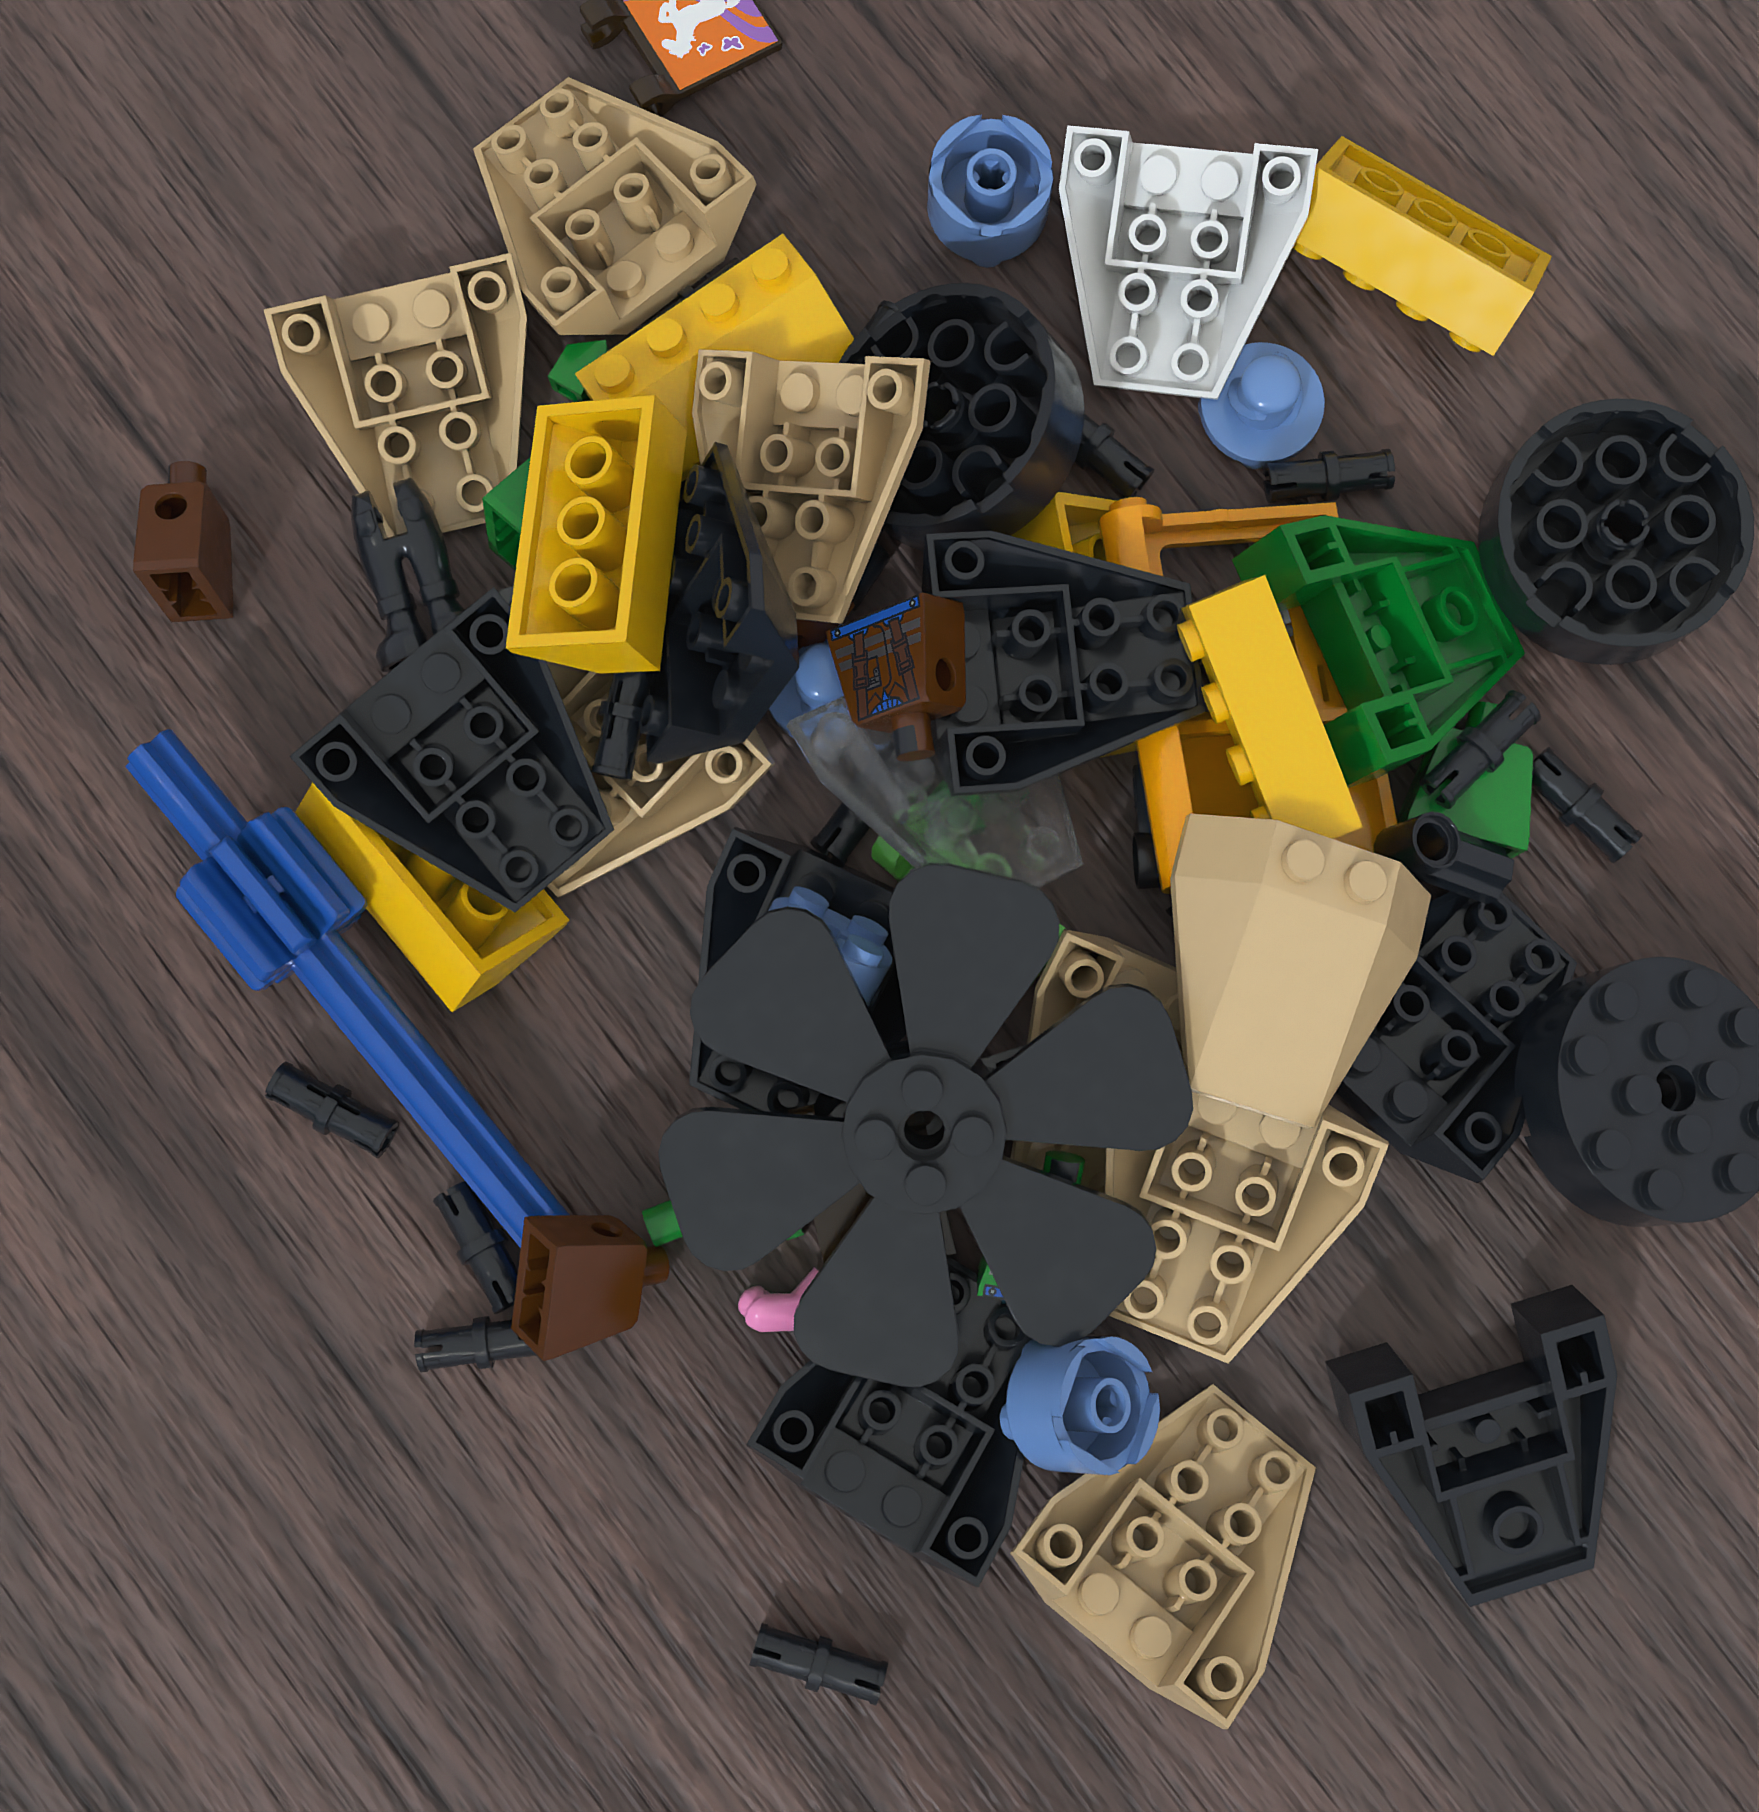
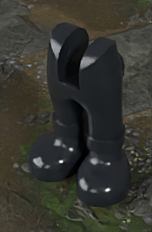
M412 478L393 483L397 507L408 532L387 538L382 514L379 512L371 492L365 491L352 496L351 520L357 551L365 576L377 599L376 606L380 619L387 620L386 636L376 651V658L382 672H390L428 640L415 614L417 606L413 594L409 591L402 566V561L405 558H408L420 587L419 593L423 605L428 608L433 635L465 610L456 600L460 596L456 581L452 578L447 547L434 511L426 496Z

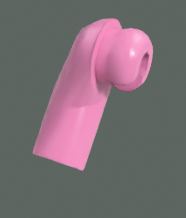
M814 1267L791 1293H769L760 1285L751 1286L746 1289L738 1301V1310L745 1317L746 1324L759 1332L794 1331L795 1309L802 1294L819 1270Z

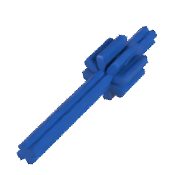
M164 730L150 742L139 745L127 757L129 763L125 767L202 859V862L190 867L180 879L176 898L252 990H265L274 982L280 983L295 973L520 1248L524 1217L570 1215L342 938L341 934L351 929L361 918V913L365 911L368 905L367 899L294 810L288 807H281L272 814L265 812L247 822L173 730Z

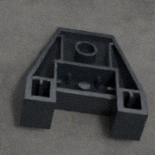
M1573 1285L1511 1303L1524 1362L1431 1391L1417 1394L1413 1374L1387 1342L1325 1361L1339 1419L1469 1607L1594 1568L1618 1374L1605 1315Z

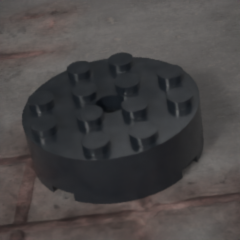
M950 283L918 291L896 302L895 305L899 310L885 319L871 333L864 328L853 340L839 363L865 364L866 356L924 358L930 360L923 429L882 529L899 542L924 551V538L926 534L994 531L1011 536L1026 526L1050 503L1065 482L1076 459L1081 443L1085 414L1084 396L1076 368L1061 345L1029 309L1003 291L972 283Z
M1616 398L1585 403L1568 409L1545 423L1523 444L1498 474L1488 492L1480 516L1478 531L1480 563L1491 593L1502 612L1521 633L1534 643L1564 658L1590 664L1614 665L1643 660L1674 646L1708 622L1721 609L1730 595L1736 592L1749 565L1753 549L1754 514L1752 501L1746 482L1732 456L1723 445L1718 449L1706 436L1691 426L1690 423L1693 419L1667 406L1637 399ZM1604 523L1610 524L1613 529L1619 532L1623 540L1615 537L1610 532L1608 526H1604Z
M1650 957L1575 978L1556 990L1539 1007L1524 1033L1519 1048L1515 1068V1098L1522 1097L1525 1117L1531 1136H1525L1524 1138L1534 1160L1550 1183L1572 1204L1594 1217L1613 1224L1630 1227L1660 1226L1707 1221L1721 1217L1748 1202L1759 1191V1009L1733 982L1720 973L1690 960L1675 957Z

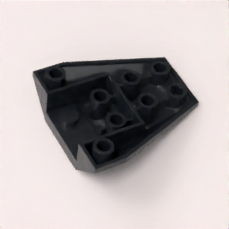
M718 442L713 444L701 465L695 464L692 466L686 479L684 494L679 500L660 671H654L649 695L642 705L639 721L640 732L646 734L647 761L657 764L745 742L799 669L796 612L727 445Z
M994 531L926 534L923 552L922 592L962 602L965 614L966 703L961 711L931 721L935 752L951 796L1018 792L1197 717L1206 711L1205 700L1201 690L1203 683L1200 659L1193 662L1190 661L1177 629V624L1186 621L1181 608L1193 603L1190 583Z
M493 587L346 707L292 753L290 757L334 807L506 908L516 912L613 832L614 827L547 661L514 654L506 649L511 606Z
M734 827L707 885L698 984L709 969L750 925L768 912L776 898L789 897L795 886L807 888L824 897L829 903L828 909L850 920L855 915L866 917L878 923L888 932L884 946L892 956V963L868 1008L886 1046L888 1047L892 1043L899 1042L907 1034L889 923V902L895 888L847 865H841L836 860L804 845ZM694 1031L689 1085L734 1107L746 1110L788 1113L790 1109L814 1104L817 1116H828L842 1101L725 1057L707 1047Z
M1452 891L1430 901L1418 957L1336 1092L1378 1133L1389 1141L1399 1153L1475 1183L1483 1181L1520 1136L1526 1119L1522 1097L1515 1098L1514 1084L1516 1062L1524 1033L1531 1019L1547 998L1561 986L1572 980L1577 962L1503 892L1499 900L1486 904Z
M947 1256L959 1330L958 1354L947 1373L938 1381L922 1387H905L832 1371L810 1360L781 1385L746 1446L797 1486L909 1555L975 1587H979L1012 1526L1024 1455L1019 1450L1015 1441L1004 1435L1000 1426V1413L1006 1403L1008 1384L1014 1366L1021 1357L1025 1344L1033 1339L1023 1333L1013 1319L1006 1303L1002 1304L1000 1299L977 1296V1274Z

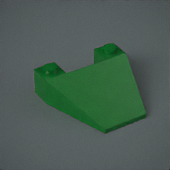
M1322 515L1280 525L1232 559L1241 582L1263 575L1266 576L1279 611L1301 606L1348 712L1324 725L1348 788L1377 779L1430 751L1525 654L1511 622L1502 612L1491 593L1482 570L1479 552L1472 541Z

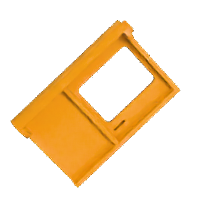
M1129 497L1113 502L1109 506V512L1104 514L1098 523L1105 561L1163 576L1160 551L1163 549L1257 542L1280 525L1322 515L1338 517L1336 502L1162 514L1158 506L1147 504L1145 498ZM1301 606L1290 608L1287 610L1292 623L1287 625L1292 626L1293 636L1289 638L1322 723L1325 725L1348 712ZM1204 712L1197 717L1136 742L1162 893L1171 894L1170 877L1187 815L1191 813L1251 818L1250 810L1259 807L1250 783L1240 786L1229 764L1226 749L1235 746L1226 721L1215 724L1210 712ZM1388 773L1377 779L1348 788L1363 827L1335 838V840L1374 853V843L1377 835L1383 829L1397 824Z

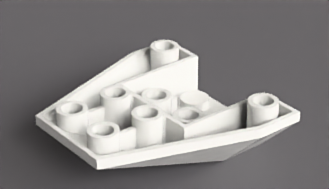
M1067 125L1059 194L1094 386L1218 400L1308 218L1318 149L1255 143L1253 154L1133 143L1129 131Z

